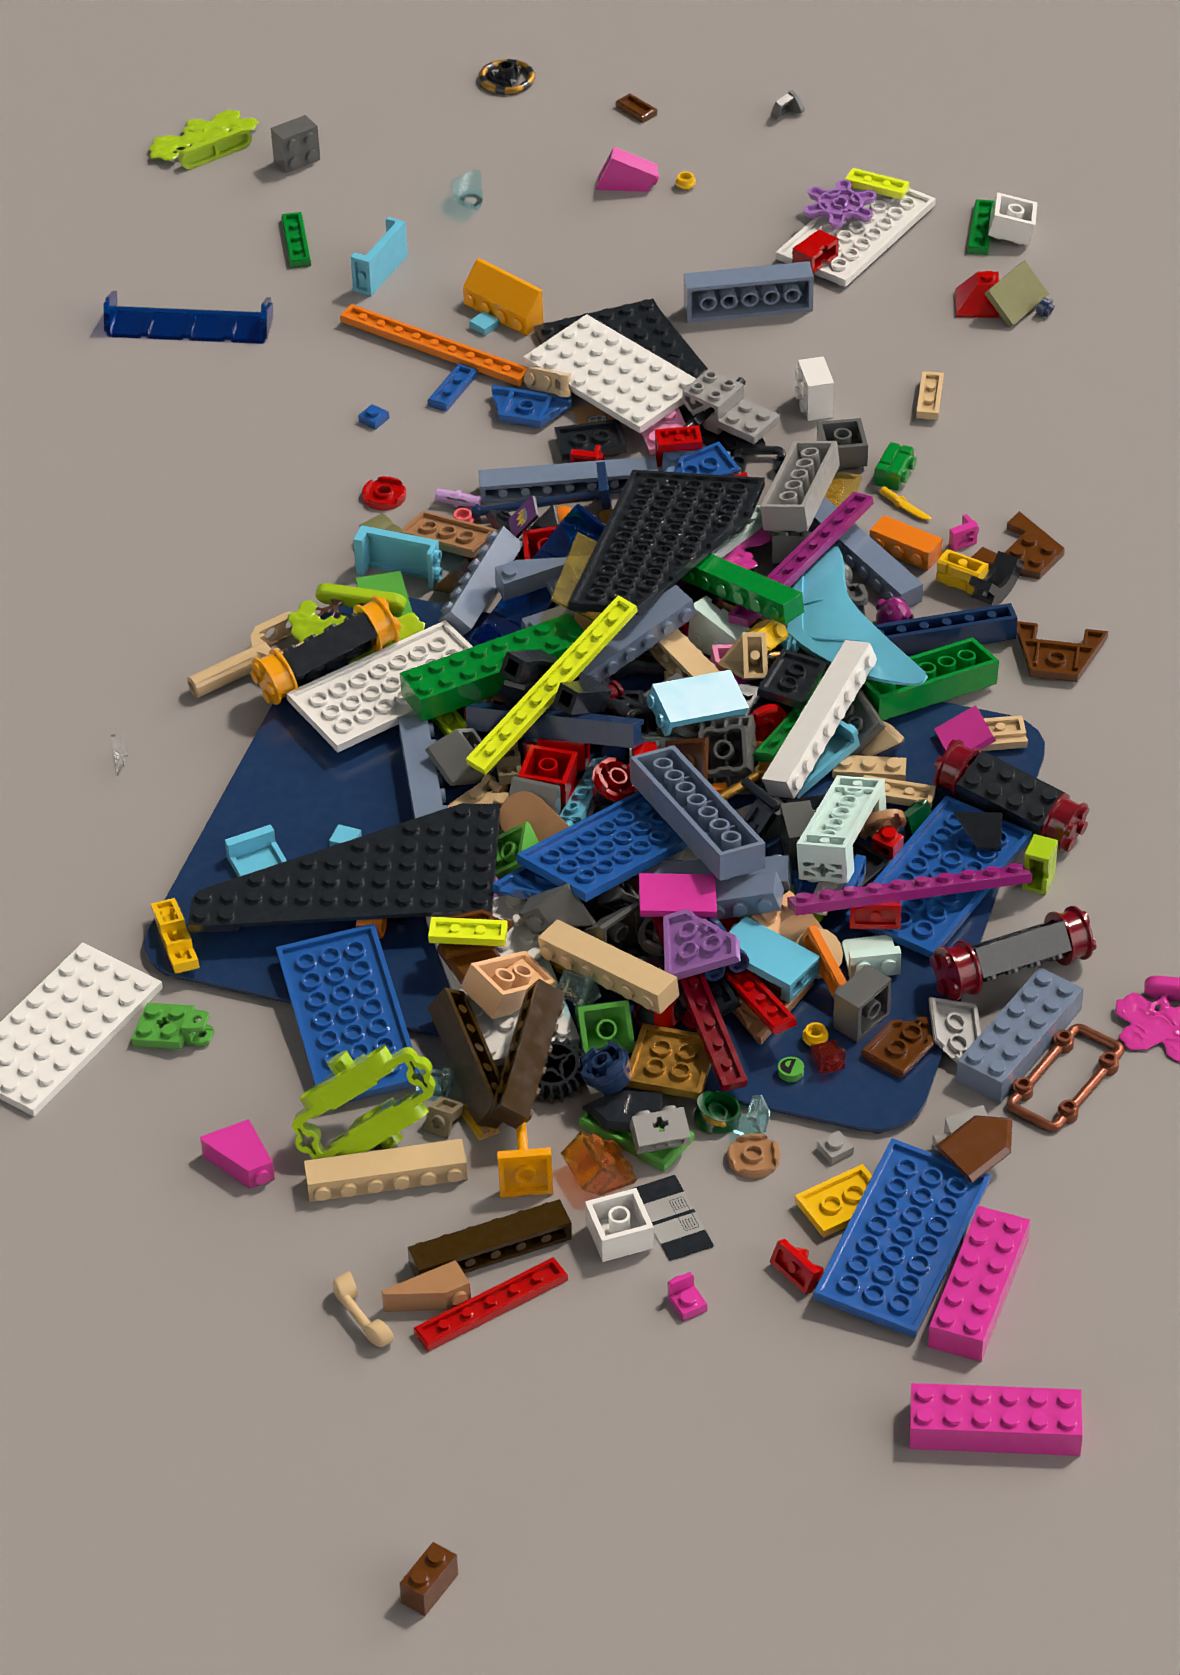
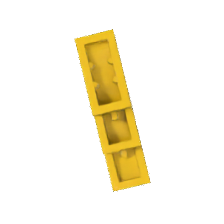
M172 898L151 903V909L175 974L200 968L191 937L186 928L185 919L176 899Z

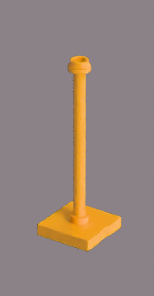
M524 1122L516 1129L518 1150L497 1151L500 1198L553 1194L551 1147L528 1149L526 1123Z

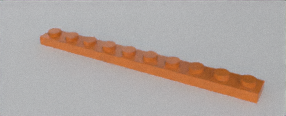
M353 304L340 314V322L457 365L461 364L475 368L480 373L520 387L524 383V373L529 369L523 365Z

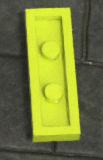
M852 168L845 180L851 182V187L854 189L871 190L876 194L900 200L903 199L910 186V182Z
M431 917L428 935L429 943L505 947L508 923L507 920Z

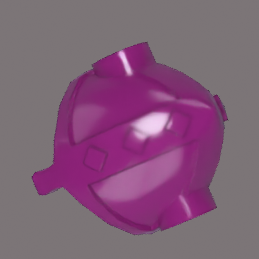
M892 597L887 600L880 599L876 605V610L878 611L876 614L877 624L914 618L908 604L900 597Z

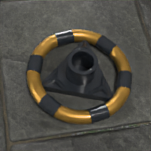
M501 59L490 62L483 66L478 74V81L484 89L503 95L522 92L528 89L535 80L533 68L527 63L515 59ZM523 69L528 78L517 85ZM487 79L490 80V81H492V82H494V83H496V84H498V85H500V86H495V85L490 84V83L487 81Z

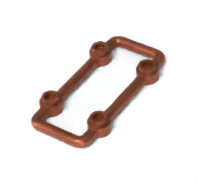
M1074 1024L1068 1030L1058 1031L1053 1039V1047L1027 1078L1020 1077L1013 1083L1012 1095L1006 1103L1007 1109L1012 1114L1049 1132L1058 1131L1065 1124L1074 1123L1078 1119L1079 1107L1106 1075L1110 1076L1118 1072L1119 1059L1124 1054V1046L1119 1041L1084 1024ZM1077 1034H1081L1113 1050L1112 1052H1104L1099 1057L1098 1069L1073 1099L1064 1100L1059 1104L1057 1118L1054 1121H1050L1018 1105L1020 1101H1027L1032 1098L1034 1084L1061 1053H1069L1073 1050L1074 1038Z

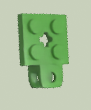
M147 1003L131 1041L135 1047L181 1049L184 1041L187 1046H206L210 1044L215 1031L211 1025H207L210 1018L209 1013L204 1010H196L194 1005ZM202 1033H205V1034H206V1035H205L204 1037H202V1038H199V1037H198V1036H199L200 1034H202Z

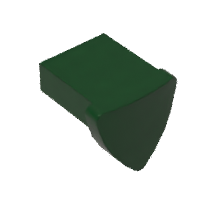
M926 799L917 800L904 812L906 836L911 837L932 813L930 804Z

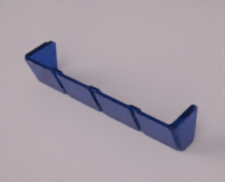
M112 291L106 297L103 304L104 332H106L108 337L140 339L141 337H147V339L183 340L185 338L189 339V341L225 342V340H230L232 343L263 344L268 339L273 320L271 297H266L262 302L261 312L118 306L117 291Z
M576 504L562 519L532 559L588 556L596 546L605 524L582 505ZM544 587L505 601L501 598L474 633L472 639L482 644L522 630V618L546 611L554 601L548 588Z

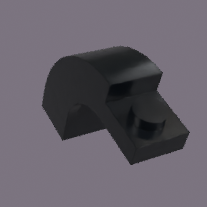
M998 551L993 565L984 579L971 576L968 583L974 588L971 597L993 606L1000 604L1013 589L1025 563L1017 557Z

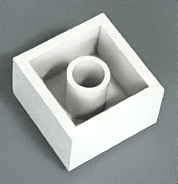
M997 192L991 210L988 236L1013 241L1016 244L1029 245L1036 223L1037 202Z
M824 356L798 360V369H795V379L798 382V386L794 388L796 399L800 400L801 413H805L807 421L832 418L834 381Z
M637 1188L585 1201L586 1224L602 1262L654 1248V1227Z

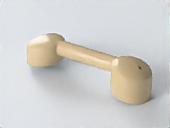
M347 1271L334 1278L333 1290L335 1297L358 1323L367 1339L376 1347H384L393 1342L394 1335L390 1328L380 1319L370 1322L353 1299L358 1296V1291L351 1272Z

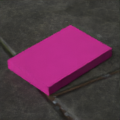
M639 873L640 917H663L688 909L699 918H716L715 875Z

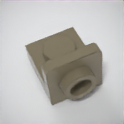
M440 1097L428 1106L429 1112L426 1117L425 1130L448 1137L451 1134L452 1122L463 1114L465 1104Z

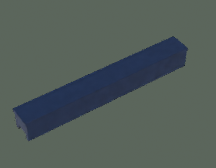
M477 702L466 706V727L474 728L475 731L491 732L515 705ZM547 709L523 736L635 748L644 743V738H641V725L644 724V719L591 713L570 715L562 710Z

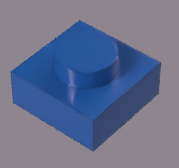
M371 404L358 415L359 422L376 430L389 419V412Z

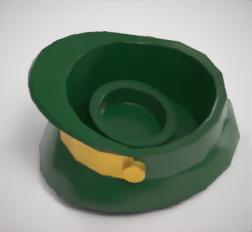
M708 1091L701 1093L697 1097L694 1121L699 1129L711 1134H724L738 1127L742 1114L740 1104L733 1095L726 1092Z

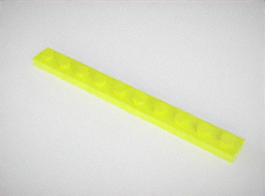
M618 595L467 756V764L486 775L554 702L560 682H573L638 612L637 606Z

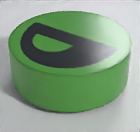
M796 1057L783 1058L778 1064V1075L784 1081L796 1082L804 1075V1064Z

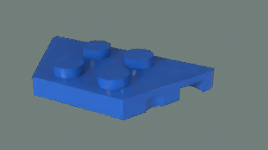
M496 385L491 387L499 421L542 428L573 405L572 397H560L553 394Z
M524 866L492 883L494 893L527 900L530 896L559 887Z

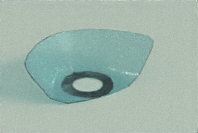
M480 170L469 171L455 178L450 186L454 200L461 206L478 210L483 201ZM468 197H474L477 199V202L472 204L464 200Z

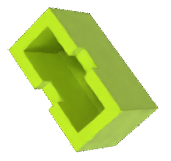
M1036 834L1033 835L1024 858V867L1032 873V883L1022 884V889L1043 895L1047 894L1055 876L1058 840Z

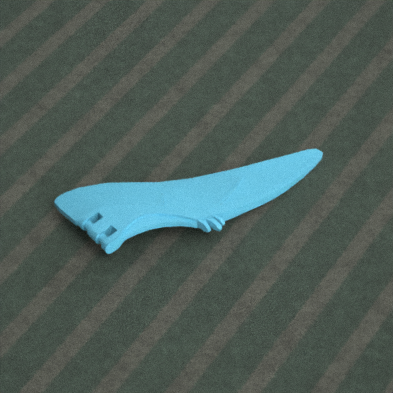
M830 547L790 586L803 593L804 613L787 624L788 637L780 643V646H783L784 649L797 652L800 647L816 659L831 665L845 640L867 642L871 644L877 661L866 679L909 686L921 685L926 681L928 677L925 671L858 610L848 596L845 566L839 547Z

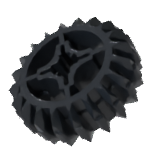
M556 1036L555 1040L551 1041L552 1051L546 1058L544 1064L546 1071L538 1085L540 1087L539 1100L543 1102L549 1098L551 1104H553L555 1099H559L563 1103L566 1096L573 1100V1092L581 1093L582 1086L587 1085L584 1083L580 1072L583 1068L581 1060L585 1055V1051L579 1049V1045L576 1042L570 1044L568 1038L560 1042V1038ZM574 1068V1070H573V1072L571 1073V1075H570L569 1077L565 1078V1076H566L568 1073L571 1072V1069Z

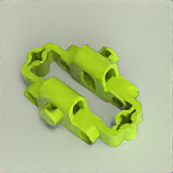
M383 1045L367 1055L362 1054L352 1060L347 1050L338 1053L327 1062L333 1073L326 1076L324 1081L299 1097L305 1108L296 1113L292 1122L293 1131L297 1135L295 1145L299 1151L309 1153L312 1159L363 1153L378 1144L381 1145L383 1150L394 1147L404 1138L400 1131L420 1120L429 1112L423 1102L428 1100L435 1090L436 1083L431 1075V1062L428 1058L418 1056L411 1047L402 1048L391 1055L386 1045ZM404 1062L408 1067V1081L412 1085L420 1086L421 1089L417 1092L413 1091L397 1101L393 1097L355 1119L353 1124L350 1125L349 1130L337 1136L329 1145L324 1147L320 1142V1128L315 1124L308 1123L306 1120L316 1118L331 1108L335 1110L378 1084L379 1079L391 1073L399 1064ZM417 1067L418 1070L424 1069V1074L422 1075L420 1072L415 1073V1068ZM304 1135H306V1137H311V1136H312V1137H313L312 1142H311L310 1139L304 1140V1139H303V1138H304Z

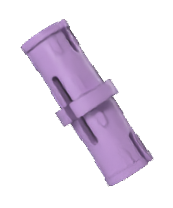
M437 488L435 493L436 502L453 504L456 508L460 506L471 508L475 504L481 506V496L465 494L462 490L451 491Z

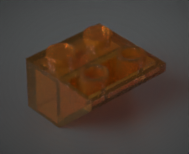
M580 1131L561 1152L562 1157L584 1191L601 1196L634 1184L638 1180L632 1171V1165L623 1157L621 1147L613 1140L607 1141L596 1134L591 1135Z

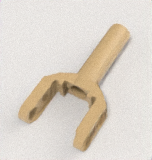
M285 612L255 626L250 636L251 646L249 649L187 677V684L191 693L196 698H199L250 674V671L253 670V658L258 657L261 659L269 655L270 645L293 635L291 633L292 626L286 628L287 615L292 612ZM270 628H274V633L270 637H266V632Z

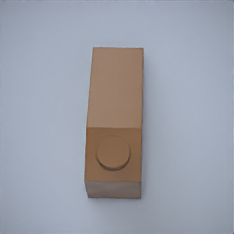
M456 1260L381 1291L385 1312L448 1310L471 1299L470 1282Z

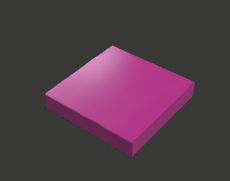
M976 705L934 729L945 750H947L949 743L953 739L962 740L964 746L972 750L975 748L981 750L996 741Z

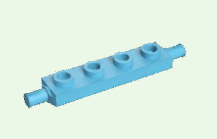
M604 756L603 758L592 759L559 815L569 826L587 818L593 801L597 802L592 793L593 770L597 764L611 757Z

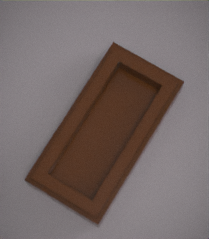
M631 93L616 101L618 109L642 123L657 116L656 108Z

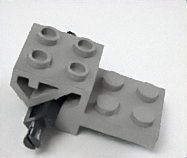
M707 369L682 391V401L693 415L683 427L698 426L702 423L705 429L717 435L724 430L755 444L780 422V415L744 399V385L746 382L742 377L735 381L710 369Z

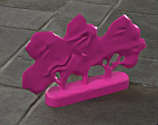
M1150 976L1144 982V992L1149 998L1156 999V1001H1147L1143 996L1134 992L1126 995L1124 999L1116 1000V1014L1130 1022V1025L1126 1026L1121 1034H1119V1038L1131 1050H1148L1161 1042L1165 1045L1166 1054L1180 1063V1006L1174 1008L1168 1002H1180V978ZM1156 1005H1161L1160 1011H1155Z

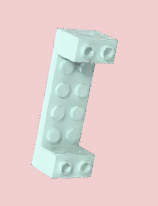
M836 776L797 842L799 879L808 880L809 882L826 881L834 884L849 882L854 873L853 843L869 815L886 810L885 779Z

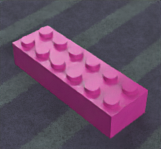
M978 1205L929 1326L928 1347L982 1362L1027 1246L1030 1219Z
M911 1383L910 1449L1081 1456L1083 1438L1081 1389Z

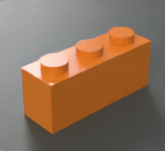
M883 515L870 529V537L891 556L927 571L942 555L943 538L886 515Z

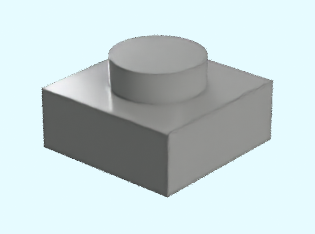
M839 1130L817 1141V1149L831 1165L854 1154V1147Z

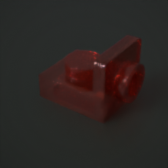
M836 1040L811 1045V1054L820 1074L845 1069L846 1052L844 1048H839Z

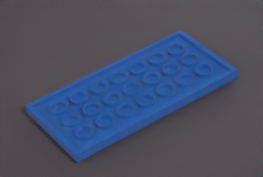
M638 791L518 853L517 863L557 886L569 883L574 896L587 902L689 846Z
M945 796L873 883L886 884L896 879L905 881L915 880V877L918 876L936 877L940 873L958 874L963 870L980 871L985 870L989 866L998 868L1008 867L1032 839V831L1002 819L1001 851H976V846L953 811H984ZM990 889L897 901L901 902V929L865 930L879 936L887 935L892 937L893 942L930 958L937 947L947 944ZM850 910L846 913L847 922H850Z
M374 923L276 947L315 1086L324 1081L326 1076L333 1073L327 1062L344 1050H347L352 1060L362 1054L367 1055L383 1045H386L391 1055L405 1047L413 1048ZM404 1062L399 1064L395 1070L379 1079L378 1084L348 1102L415 1086L407 1079L408 1067ZM416 1067L414 1072L418 1073L420 1070Z
M891 1138L814 1291L813 1299L916 1338L974 1217L976 1209L986 1192L991 1175L985 1173L971 1184L946 1158Z

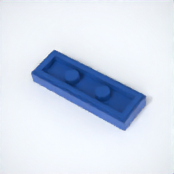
M458 364L427 400L428 406L447 412L478 376V370Z

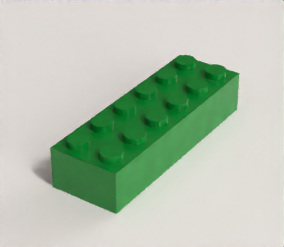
M972 637L909 657L925 671L928 677L921 685H898L866 679L861 688L881 720L884 721L997 684L999 660Z

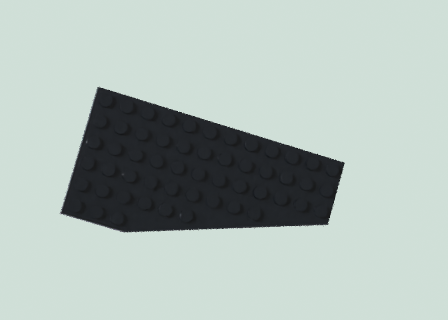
M632 469L568 602L569 610L579 613H602L619 595L636 605L638 612L635 615H639L751 519L765 487V478Z

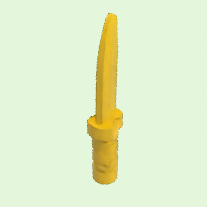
M885 486L880 489L879 493L888 500H891L897 508H902L920 519L931 520L929 515L908 503L905 497L896 495V493Z

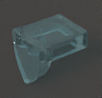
M563 971L557 989L565 992L564 998L572 1001L573 1005L577 1007L589 1005L601 997L597 984L591 978L580 976L571 971Z
M446 1067L443 1070L432 1069L431 1075L436 1083L432 1096L448 1098L454 1082L453 1069ZM416 1086V1092H417V1091H419V1090L421 1089L420 1086Z
M762 1095L752 1096L748 1114L741 1117L735 1123L733 1132L739 1135L747 1133L766 1135L771 1112Z

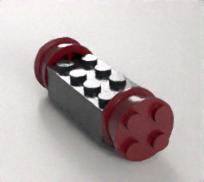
M960 739L951 740L943 757L939 756L934 764L936 773L933 783L936 788L944 787L951 791L952 796L956 797V800L984 812L1002 813L1003 820L1032 831V837L1036 834L1058 840V849L1061 852H1070L1078 835H1083L1087 829L1088 822L1085 820L1089 813L1088 804L1084 802L1078 804L1070 800L1069 794L983 750L981 751L978 748L972 750L964 746V742Z
M1069 906L1062 913L1049 912L1042 924L987 941L969 945L966 941L959 940L949 948L939 946L934 950L933 956H930V965L934 970L939 994L945 995L949 1000L956 1001L961 998L962 994H978L982 988V981L995 980L999 975L1014 974L1020 972L1021 968L1036 967L1042 965V962L1047 960H1056L1059 964L1067 966L1077 958L1081 960L1089 959L1093 954V950H1096L1097 944L1092 934L1087 912L1081 911L1076 906Z

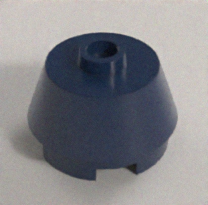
M607 1042L608 1046H603L599 1049L595 1046L592 1047L581 1060L583 1068L580 1072L584 1083L607 1095L622 1090L628 1084L632 1075L627 1051L615 1042Z

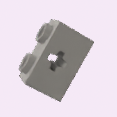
M666 1106L660 1111L650 1113L649 1110L640 1111L635 1116H632L630 1121L636 1154L688 1145L691 1137L684 1107ZM659 1125L661 1129H664L663 1132H660L659 1128H655V1126Z

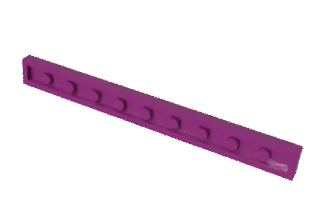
M853 492L767 578L790 587L874 504L873 496ZM737 605L728 614V619L730 623L749 628L761 614Z
M1011 863L1008 867L1001 868L989 866L985 870L980 871L963 870L958 874L940 873L936 877L918 876L915 877V880L908 881L896 879L886 884L869 883L864 887L846 886L843 890L836 891L824 889L820 893L814 894L798 893L796 896L787 897V907L796 916L1032 883V873L1019 863Z

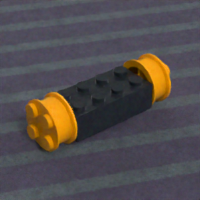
M373 596L369 603L363 606H354L353 614L347 616L343 623L337 626L335 623L329 625L323 630L322 634L308 636L303 640L304 643L298 646L293 644L284 649L283 654L277 649L272 648L269 651V655L261 659L258 657L253 658V670L250 671L253 681L256 684L259 683L266 702L278 705L281 703V699L287 696L288 692L294 689L297 690L299 687L371 651V649L377 652L382 650L383 645L389 642L397 643L400 639L399 630L401 629V624L396 617H393L386 599Z

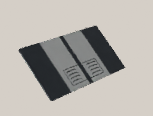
M676 1175L634 1187L637 1188L654 1227V1233L669 1261L714 1247Z

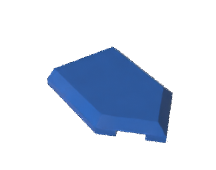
M716 442L703 449L681 456L675 472L730 476L740 472V468L721 443Z

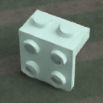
M881 935L843 940L842 948L850 979L856 971H860L867 964L886 976L900 974L901 950L900 946H894L892 937Z

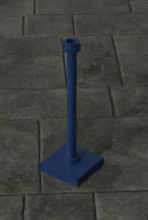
M605 461L596 463L599 487L595 488L594 491L536 499L537 508L596 499V501H601L602 510L612 509ZM525 501L480 507L479 504H475V506H471L472 518L478 521L481 520V516H486L489 509L505 510L507 512L517 511Z

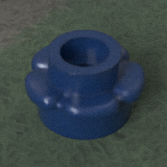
M1044 297L1036 309V312L1041 314L1040 317L1044 315L1049 316L1055 307L1053 299L1049 300Z

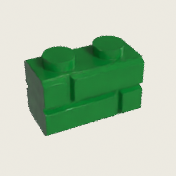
M893 442L888 444L874 469L875 486H887L888 489L898 491L902 483H907L909 471L915 469L917 458L914 457L913 447L901 446Z

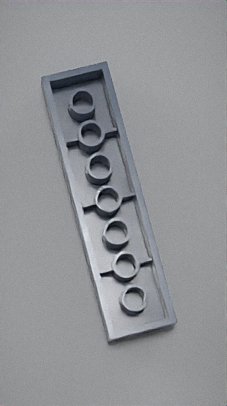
M674 745L630 757V782L719 881L728 880L746 873H753L765 868V842Z

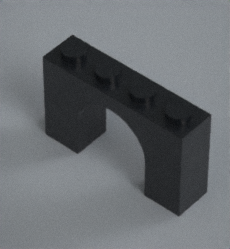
M542 649L507 651L499 673L515 683H537L558 659ZM581 672L573 682H560L553 705L570 715L605 712L612 690Z

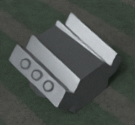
M735 715L700 722L698 738H709L707 781L710 784L726 782L728 788L755 772V767L758 763L753 756L757 749L756 725L753 715ZM744 789L735 795H747L752 793L747 789Z

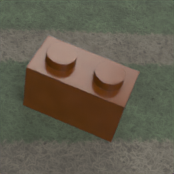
M432 1542L400 1581L401 1603L426 1616L458 1576L457 1554Z

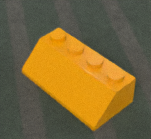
M481 258L476 259L463 285L465 305L481 313L483 311L498 318L500 323L526 336L534 331V326L544 323L542 289Z

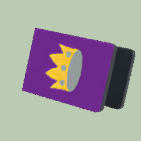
M531 495L509 518L511 533L521 541L523 540L522 531L560 526L556 506L551 505L530 526L539 517L536 497Z

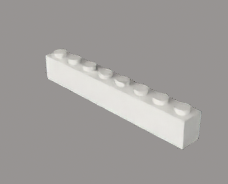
M844 641L762 777V781L770 796L795 799L799 790L803 787L806 778L813 770L828 741L834 735L837 726L844 718L856 694L876 664L877 658L870 643Z

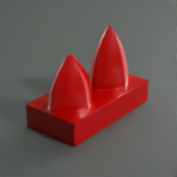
M901 902L850 908V929H901Z
M786 1239L777 1241L769 1262L805 1295L813 1292L817 1281L821 1279L824 1273L822 1266L813 1264L807 1259L809 1250L794 1247Z

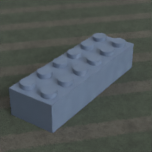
M810 262L684 273V311L687 323L813 311L814 276Z
M1039 967L957 1060L956 1082L1001 1104L1012 1091L1013 1083L1018 1078L1024 1077L1052 1045L1055 1034L1060 1030H1064L1082 1010L1084 988Z

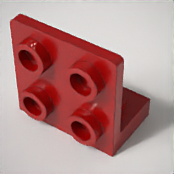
M699 425L655 429L657 467H662L663 452L703 449Z

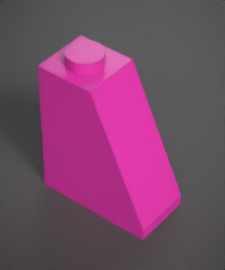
M613 147L597 177L596 189L649 192L652 184L656 185L660 174L657 173L658 164Z
M249 1119L200 1136L203 1157L247 1187L253 1188L275 1180L273 1162Z

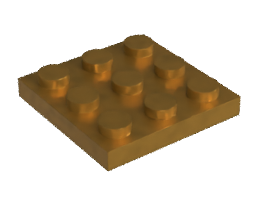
M643 1023L630 1060L631 1079L625 1087L697 1099L703 1093L711 1068V1063L699 1034Z

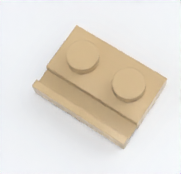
M1022 715L984 718L996 741L981 749V751L1027 748L1028 739L1026 738Z

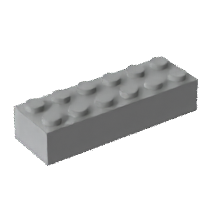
M793 441L760 506L763 530H771L773 532L794 531L797 533L808 531L840 466L837 441Z

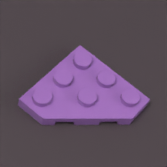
M688 909L663 916L665 972L677 977V980L740 962V942L734 934L725 932L714 923L697 917Z

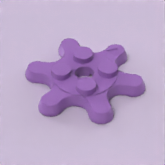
M845 179L838 180L836 187L831 190H824L818 186H813L808 189V195L810 199L817 202L806 205L804 212L808 218L827 217L833 229L842 228L844 221L853 218L862 222H868L873 216V211L865 208L864 205L872 204L876 199V193L871 190L854 192L850 189L851 182Z

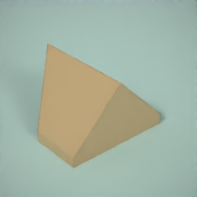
M742 632L741 636L720 660L718 665L731 670L732 673L744 680L764 679L768 672L766 632Z
M882 721L886 727L863 749L860 755L874 756L904 742V737L891 724Z

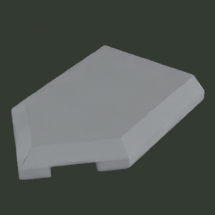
M929 997L933 1040L957 1063V1060L981 1034L977 1004Z

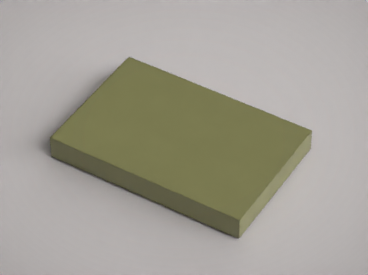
M1025 260L984 293L1009 328L1039 304L1044 297L1049 295Z

